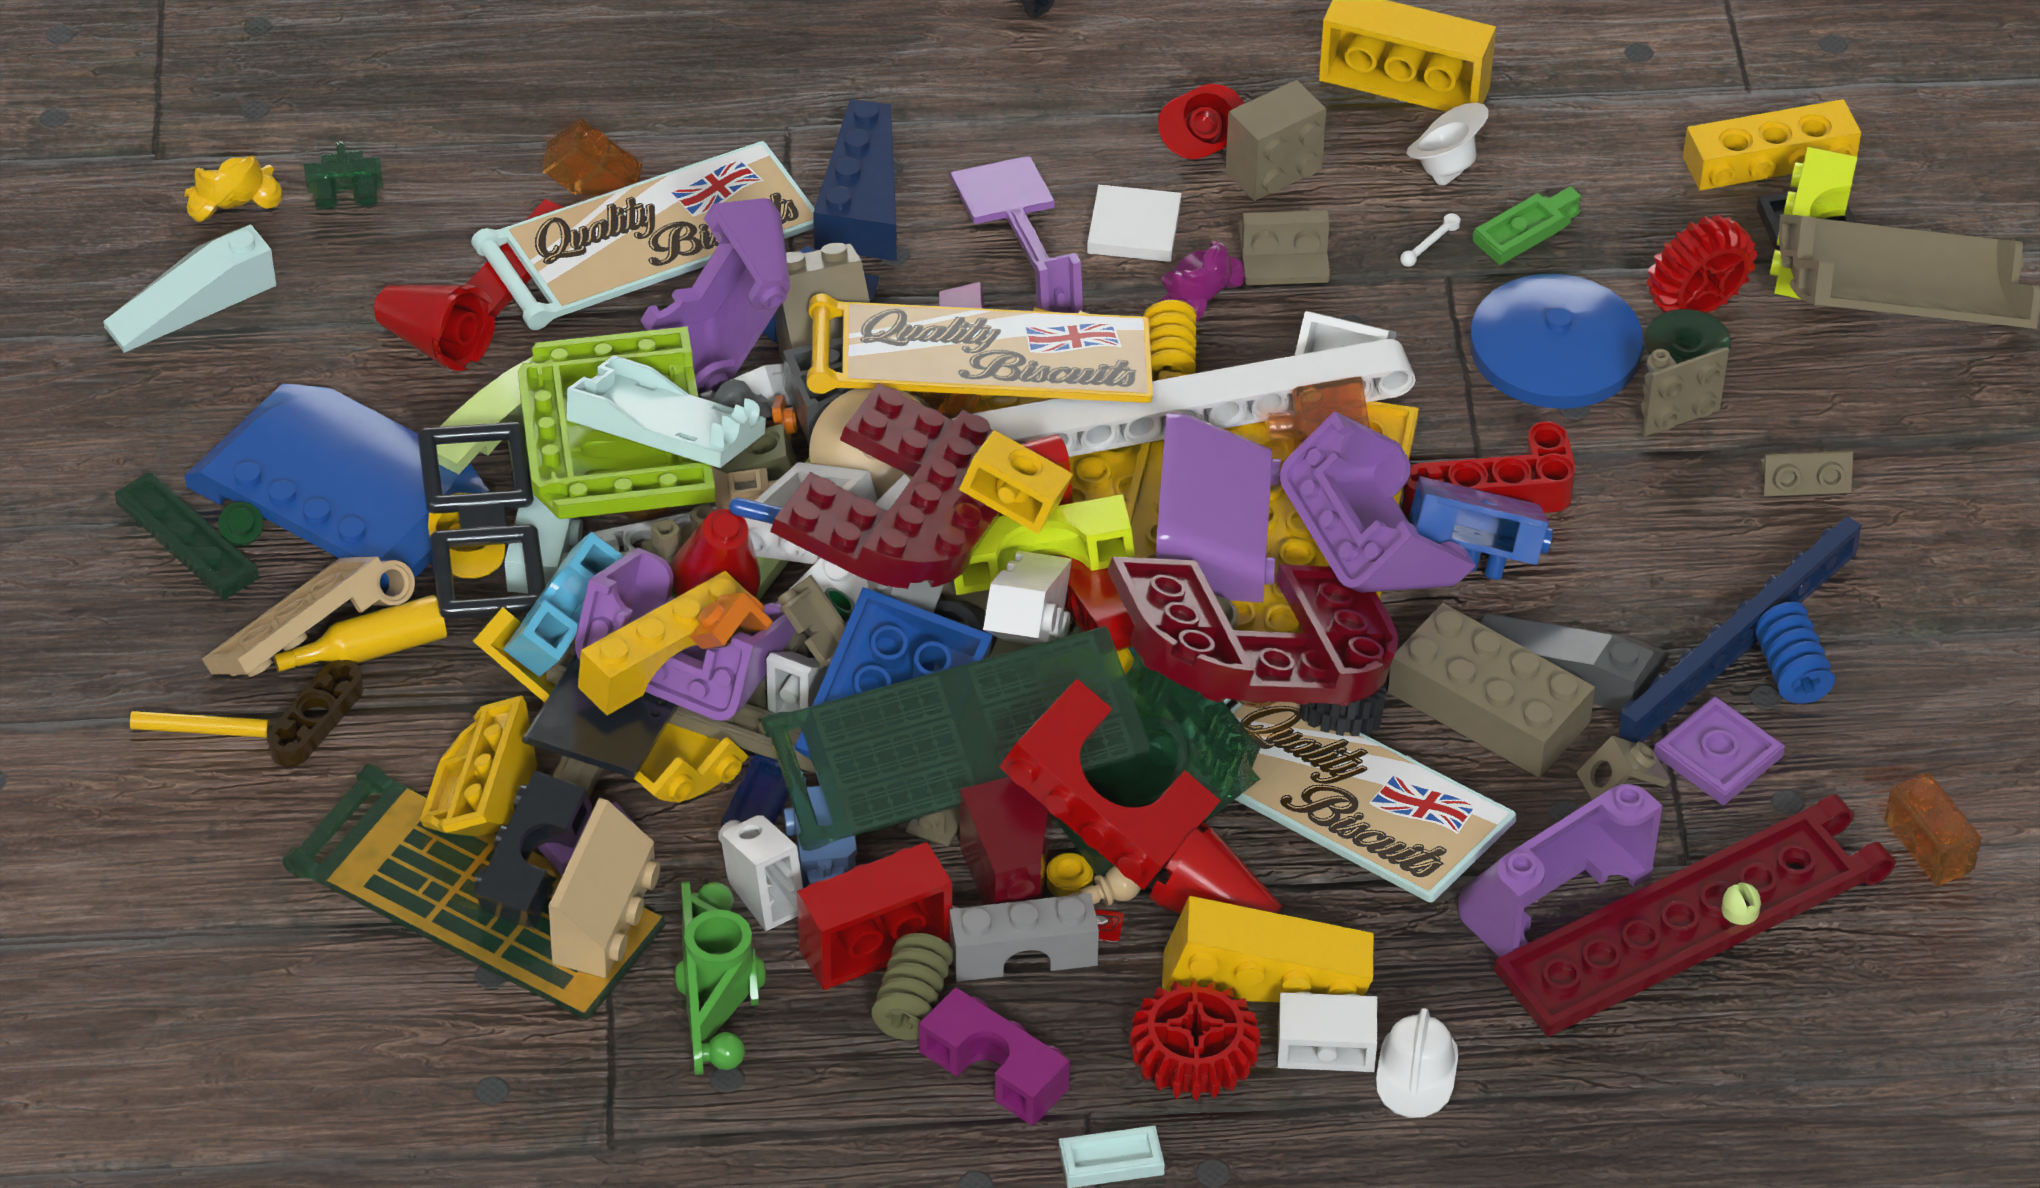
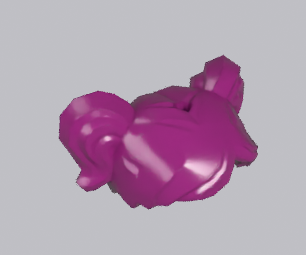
M1216 240L1209 243L1211 248L1208 250H1198L1184 257L1174 271L1166 273L1161 278L1168 294L1161 298L1159 302L1179 300L1188 303L1197 313L1196 322L1204 314L1207 302L1226 286L1231 289L1240 287L1245 280L1242 262L1235 257L1228 256L1226 247Z

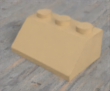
M598 799L549 903L552 964L607 978L614 961L620 962L627 947L630 925H638L644 908V894L647 889L653 890L655 888L660 873V863L655 862L654 841L612 803L605 799Z

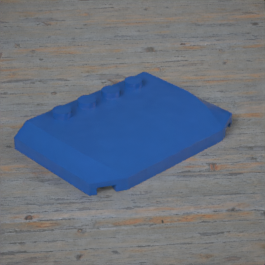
M282 383L184 475L186 487L220 506L226 501V498L235 503H250L261 512L263 518L338 558L378 557L380 561H401L411 569L414 579L433 561L428 530L430 512L427 510L418 433L332 388ZM471 463L459 475L439 465L443 495H451L458 492H489ZM383 573L380 578V588L384 594L389 588V578L386 573Z

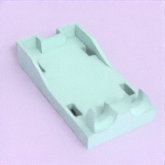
M614 355L598 366V372L592 379L583 377L567 388L566 420L718 468L724 466L765 434L766 418L760 416V408L755 401L745 398L744 407L735 405V408L689 395L654 368Z

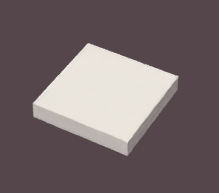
M1098 184L1087 243V253L1171 262L1181 207V193Z

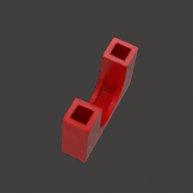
M1076 679L1017 741L999 768L1008 774L1013 782L1023 787L1042 803L1053 816L1062 820L1076 832L1088 846L1096 849L1117 867L1123 876L1132 880L1144 890L1170 861L1195 828L1198 829L1201 826V823L1207 819L1221 800L1185 770L1157 801L1148 806L1139 808L1124 807L1114 804L1098 794L1089 784L1082 771L1080 751L1081 747L1093 736L1113 708L1080 680Z

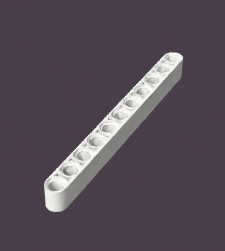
M1384 339L1152 381L1153 398L1150 403L1057 398L973 413L972 415H979L985 418L992 430L1000 432L1019 444L1059 434L1065 443L1069 457L1164 440L1167 412L1185 413L1224 429L1398 397L1410 391L1416 379L1402 344L1394 339Z

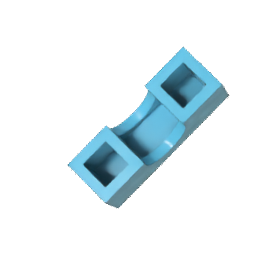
M591 531L571 549L503 650L537 676H542L560 660L577 634L589 579L624 556Z

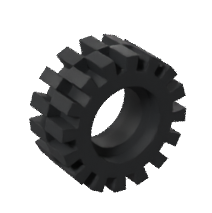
M1383 685L1373 695L1359 701L1350 702L1349 706L1326 703L1300 704L1299 714H1301L1303 721H1308L1309 726L1313 728L1321 726L1320 731L1326 733L1334 730L1336 735L1344 736V732H1349L1351 736H1359L1360 731L1365 735L1372 734V730L1377 731L1382 722L1386 687Z

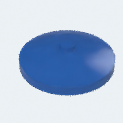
M1538 274L1521 277L1493 290L1476 309L1470 333V349L1474 363L1490 384L1516 400L1546 408L1566 409L1584 407L1614 396L1633 379L1640 365L1643 348V333L1640 322L1635 312L1620 296L1596 282L1564 274Z

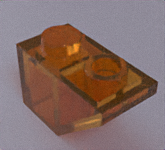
M580 118L547 142L542 171L573 194L603 195L639 183L642 163L636 160L632 154L625 152L609 140L601 131L593 128Z

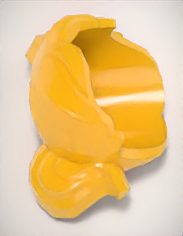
M251 155L245 158H230L223 162L218 170L196 168L194 172L195 186L185 189L184 197H189L187 203L188 214L196 222H202L209 219L216 212L217 207L230 209L235 206H243L251 200L261 208L277 207L282 201V188L272 176L274 167L266 165L261 168L256 156Z

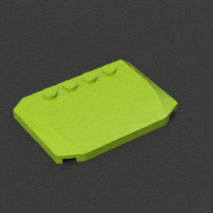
M688 326L535 343L532 348L533 357L530 362L522 363L517 371L533 494L558 519L716 502L711 465L566 420L567 388L583 377L589 379L595 377L598 372V366L613 355L650 366L689 395L698 397Z

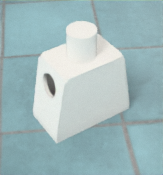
M755 816L742 823L738 820H732L723 825L719 831L718 838L722 843L727 878L730 885L762 928L768 931L798 917L797 891L803 889L798 850L794 842L764 816Z

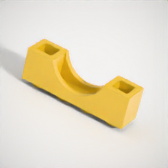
M724 571L583 648L580 654L578 688L606 715L613 713L643 696L655 673L672 656L685 648L697 645L690 638V635L699 625L697 618L707 605L717 601L721 595L738 592L750 593ZM739 626L725 645L730 644L732 641V637L738 634L739 632H743L747 635H750L751 633L745 632Z

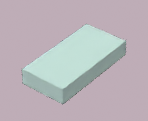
M1155 1125L1059 1139V1153L1067 1188L1164 1175L1165 1164Z

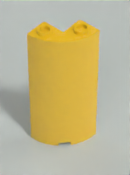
M502 607L473 642L545 703L557 684L546 681V672L540 677L503 650L521 622ZM576 636L571 642L572 644H575ZM668 723L634 779L658 799L679 803L695 798L711 790L721 782L728 783L739 774L742 763L749 756L728 737L720 741Z

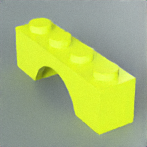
M1807 147L1804 164L1795 162L1790 187L1798 188L1797 192H1788L1784 215L1817 217L1819 219L1844 216L1857 157ZM1778 235V239H1777V245H1778V246H1780V243H1779V235ZM1775 250L1769 274L1778 276L1774 294L1801 299L1790 286L1791 280L1794 279L1791 268L1783 267L1781 253L1779 250Z
M1123 494L1060 505L1039 534L1007 516H999L973 553L968 568L953 580L956 595L989 590L990 584L1002 570L1007 571L1008 562L1010 560L1015 561L1018 551L1070 557L1080 561L1091 571L1109 568L1112 557L1135 558L1132 529Z

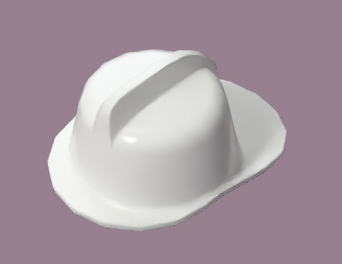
M1475 102L1463 104L1442 114L1418 140L1408 147L1407 155L1410 158L1419 159L1424 170L1430 176H1433L1438 185L1448 184L1475 162L1477 154L1475 134L1488 119V108L1484 104Z
M1422 1008L1418 1015H1411L1397 1022L1392 1027L1391 1032L1386 1035L1380 1051L1376 1076L1377 1093L1385 1106L1394 1113L1408 1118L1427 1117L1439 1112L1449 1102L1454 1088L1458 1062L1457 1044L1446 1026L1436 1018L1430 1017L1427 1008Z

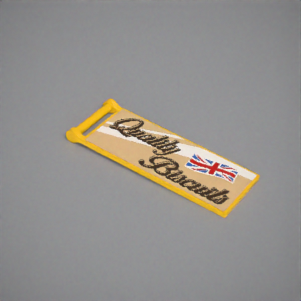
M816 294L809 301L808 312L809 316L813 319L812 364L807 372V387L810 391L817 394H823L835 388L874 389L877 383H880L898 391L1139 403L1152 402L1153 385L1149 319L1147 317L842 302L835 300L827 294ZM843 316L842 373L829 368L830 320Z

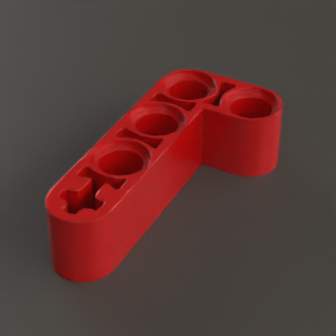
M1543 421L1536 423L1530 428L1526 455L1414 464L1410 466V475L1404 485L1402 510L1409 517L1420 476L1540 504L1544 513L1562 511L1571 503L1575 477V463L1568 434L1560 424Z

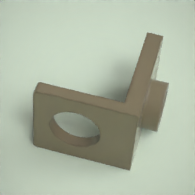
M1611 736L1577 771L1578 777L1592 800L1611 788L1623 784L1630 776L1662 787H1666L1671 782L1656 754L1650 747L1642 742L1633 743L1615 736ZM1608 762L1612 769L1611 778L1605 786L1598 787L1595 783L1596 769L1601 763Z

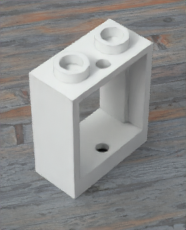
M802 462L796 463L755 500L756 502L783 508L809 472L833 481L836 485L861 498L871 500L874 503L878 501L870 471ZM744 518L747 522L757 557L815 564L821 558L771 533L772 524Z

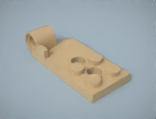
M378 557L339 558L214 649L202 660L211 674H230V676L248 674L249 677L255 676L272 664L270 657L281 649L287 651L301 644L307 638L305 632L349 599L358 612H363L371 605L396 606L405 603L414 591V575L405 563L397 560L380 561ZM383 573H386L389 578V588L385 594L380 588V578Z

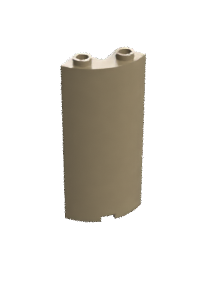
M1780 214L1779 243L1782 264L1785 268H1791L1794 279L1791 280L1790 286L1799 298L1809 304L2037 329L2038 317L2040 316V286L2018 284L2019 275L2024 264L2022 254L2023 243L2021 241Z

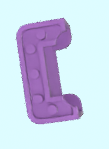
M761 198L712 204L703 219L719 243L692 288L674 290L671 296L675 302L659 311L656 305L649 306L640 320L647 331L688 326L698 397L700 393L711 389L717 392L724 382L733 379L769 321L787 298L790 280L780 212L770 199Z
M1334 411L1283 463L1280 471L1281 485L1336 577L1345 587L1361 593L1450 587L1460 582L1476 567L1468 552L1461 545L1451 541L1438 544L1419 535L1394 500L1393 496L1402 489L1410 475L1409 459L1398 442Z
M1167 412L1156 559L1197 560L1215 595L1230 601L1263 603L1264 584H1274L1275 558L1266 557L1270 485H1279L1281 459L1272 458V449L1188 414Z
M636 548L589 579L575 639V651L579 660L583 648L675 599L670 596L674 575L666 560L656 554ZM776 603L763 604V612L773 621L768 630L753 632L750 635L739 632L732 637L730 644L701 649L698 645L683 649L662 665L649 682L645 692L713 720H728L743 709L766 676V659L771 652H783L790 642L795 628L786 615L780 612L779 608L782 605Z
M1620 784L1611 788L1512 850L1467 884L1459 895L1458 915L1460 919L1492 951L1501 957L1528 944L1524 933L1530 930L1531 917L1524 911V908L1582 871L1586 870L1600 884L1607 881L1610 875L1628 877V883L1635 888L1652 876L1662 805L1639 786Z

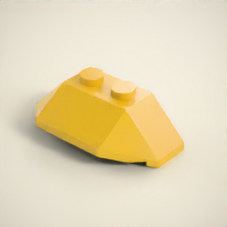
M522 695L481 706L473 716L475 722L459 734L442 756L420 817V822L424 827L444 833L478 837L498 832L502 825L508 826L515 811L513 806L516 794L523 784L528 785L533 772L537 768L534 746L522 742V737L530 727L527 705Z

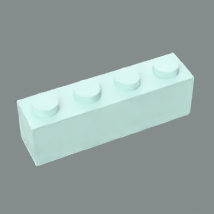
M533 494L534 501L531 506L518 508L514 525L531 524L538 529L545 584L547 586L573 546L582 540L583 521L580 520L581 517L558 519ZM522 543L509 544L504 561L507 591L528 594Z

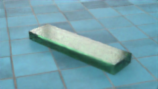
M151 471L114 493L118 506L223 601L259 579L258 568Z

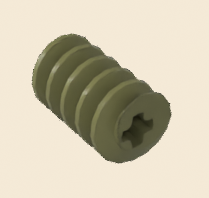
M925 933L906 934L897 939L892 949V955L887 963V970L882 978V985L877 993V1000L872 1007V1018L877 1027L885 1034L896 1039L919 1040V1023L938 1005V995H940L944 988L943 980H945L949 973L948 965H950L954 958L953 949L947 942L939 937Z

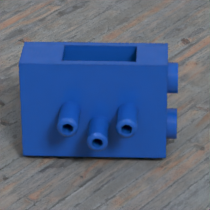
M1419 476L1408 517L1409 523L1415 527L1419 535L1440 543L1451 541L1461 545L1476 565L1471 572L1477 570L1481 552L1489 554L1484 574L1492 580L1502 579L1507 558L1537 565L1540 553H1548L1553 528L1548 527L1549 520L1546 518L1540 504Z

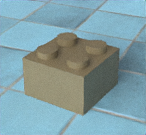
M1295 80L1230 110L1228 113L1226 173L1256 201L1322 170L1326 108L1298 80Z

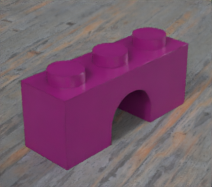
M957 987L919 1023V1052L953 1075L958 1076L967 1066L977 1061L987 1060L1000 1064L1001 1067L995 1072V1102L1032 1126L1069 1090L1070 1060L1058 1048L1052 1045H1045L1028 1034L1019 1023L1006 1020L992 1011L982 999L975 996L971 997Z

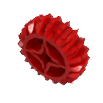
M1717 214L1709 219L1704 216L1698 224L1688 223L1684 231L1681 233L1676 232L1673 240L1663 243L1664 250L1662 253L1654 256L1656 263L1648 269L1650 277L1646 284L1650 289L1649 294L1653 298V302L1667 316L1672 317L1674 320L1684 317L1691 321L1696 315L1703 316L1708 312L1717 310L1723 304L1728 305V300L1733 295L1740 294L1738 289L1741 285L1749 282L1747 274L1756 267L1753 262L1758 255L1754 250L1755 243L1751 240V236L1730 217L1723 218Z
M1195 978L1189 987H1182L1175 980L1170 992L1157 987L1153 999L1144 998L1143 1003L1140 1005V1011L1135 1012L1129 1039V1045L1132 1047V1059L1136 1067H1141L1144 1081L1155 1079L1158 1092L1168 1087L1173 1088L1172 1092L1176 1099L1182 1092H1190L1195 1102L1201 1092H1208L1214 1099L1220 1093V1087L1233 1092L1237 1085V1080L1246 1081L1247 1076L1250 1074V1068L1255 1067L1261 1040L1255 1012L1248 1011L1249 1006L1247 1005L1246 998L1234 1000L1235 995L1233 994L1232 987L1222 992L1217 991L1214 980L1207 987H1200ZM1192 1033H1196V1043H1198V1046H1194V1036H1192Z

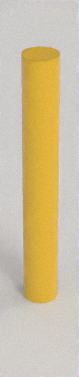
M132 711L130 714V729L267 738L270 730V720Z

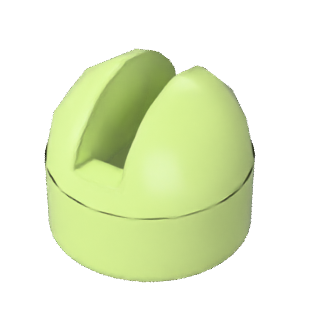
M1738 883L1737 885L1730 886L1723 896L1721 907L1723 916L1728 921L1738 925H1747L1754 922L1759 916L1761 906L1758 890L1747 883ZM1745 900H1747L1751 906L1747 907Z

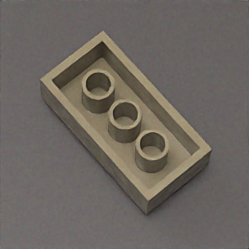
M1442 603L1396 651L1390 667L1388 693L1541 778L1590 724L1595 686L1447 604Z

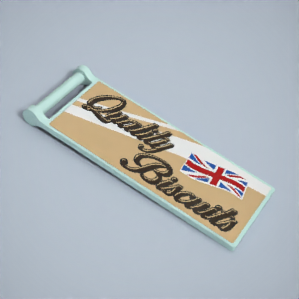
M761 141L502 229H481L474 234L471 244L479 255L486 257L523 311V320L531 330H539L557 317L705 267L719 245L711 229L703 219L714 203L761 198L770 199L781 214L784 239L814 229L813 212L815 208L768 145ZM509 244L549 304L536 301L499 248L501 245Z
M1204 699L1164 737L1157 736L1146 746L1148 756L1157 765L1172 766L1182 772L1184 770L1187 771L1191 776L1427 902L1435 901L1516 822V813L1513 810L1362 733L1359 736H1351L1349 732H1344V736L1336 735L1334 730L1326 733L1320 731L1321 726L1315 728L1309 726L1308 721L1301 719V714H1299L1300 704L1293 702L1267 701L1265 703H1255L1241 700L1185 752L1181 753L1177 748L1231 700L1225 699L1224 701L1215 702Z

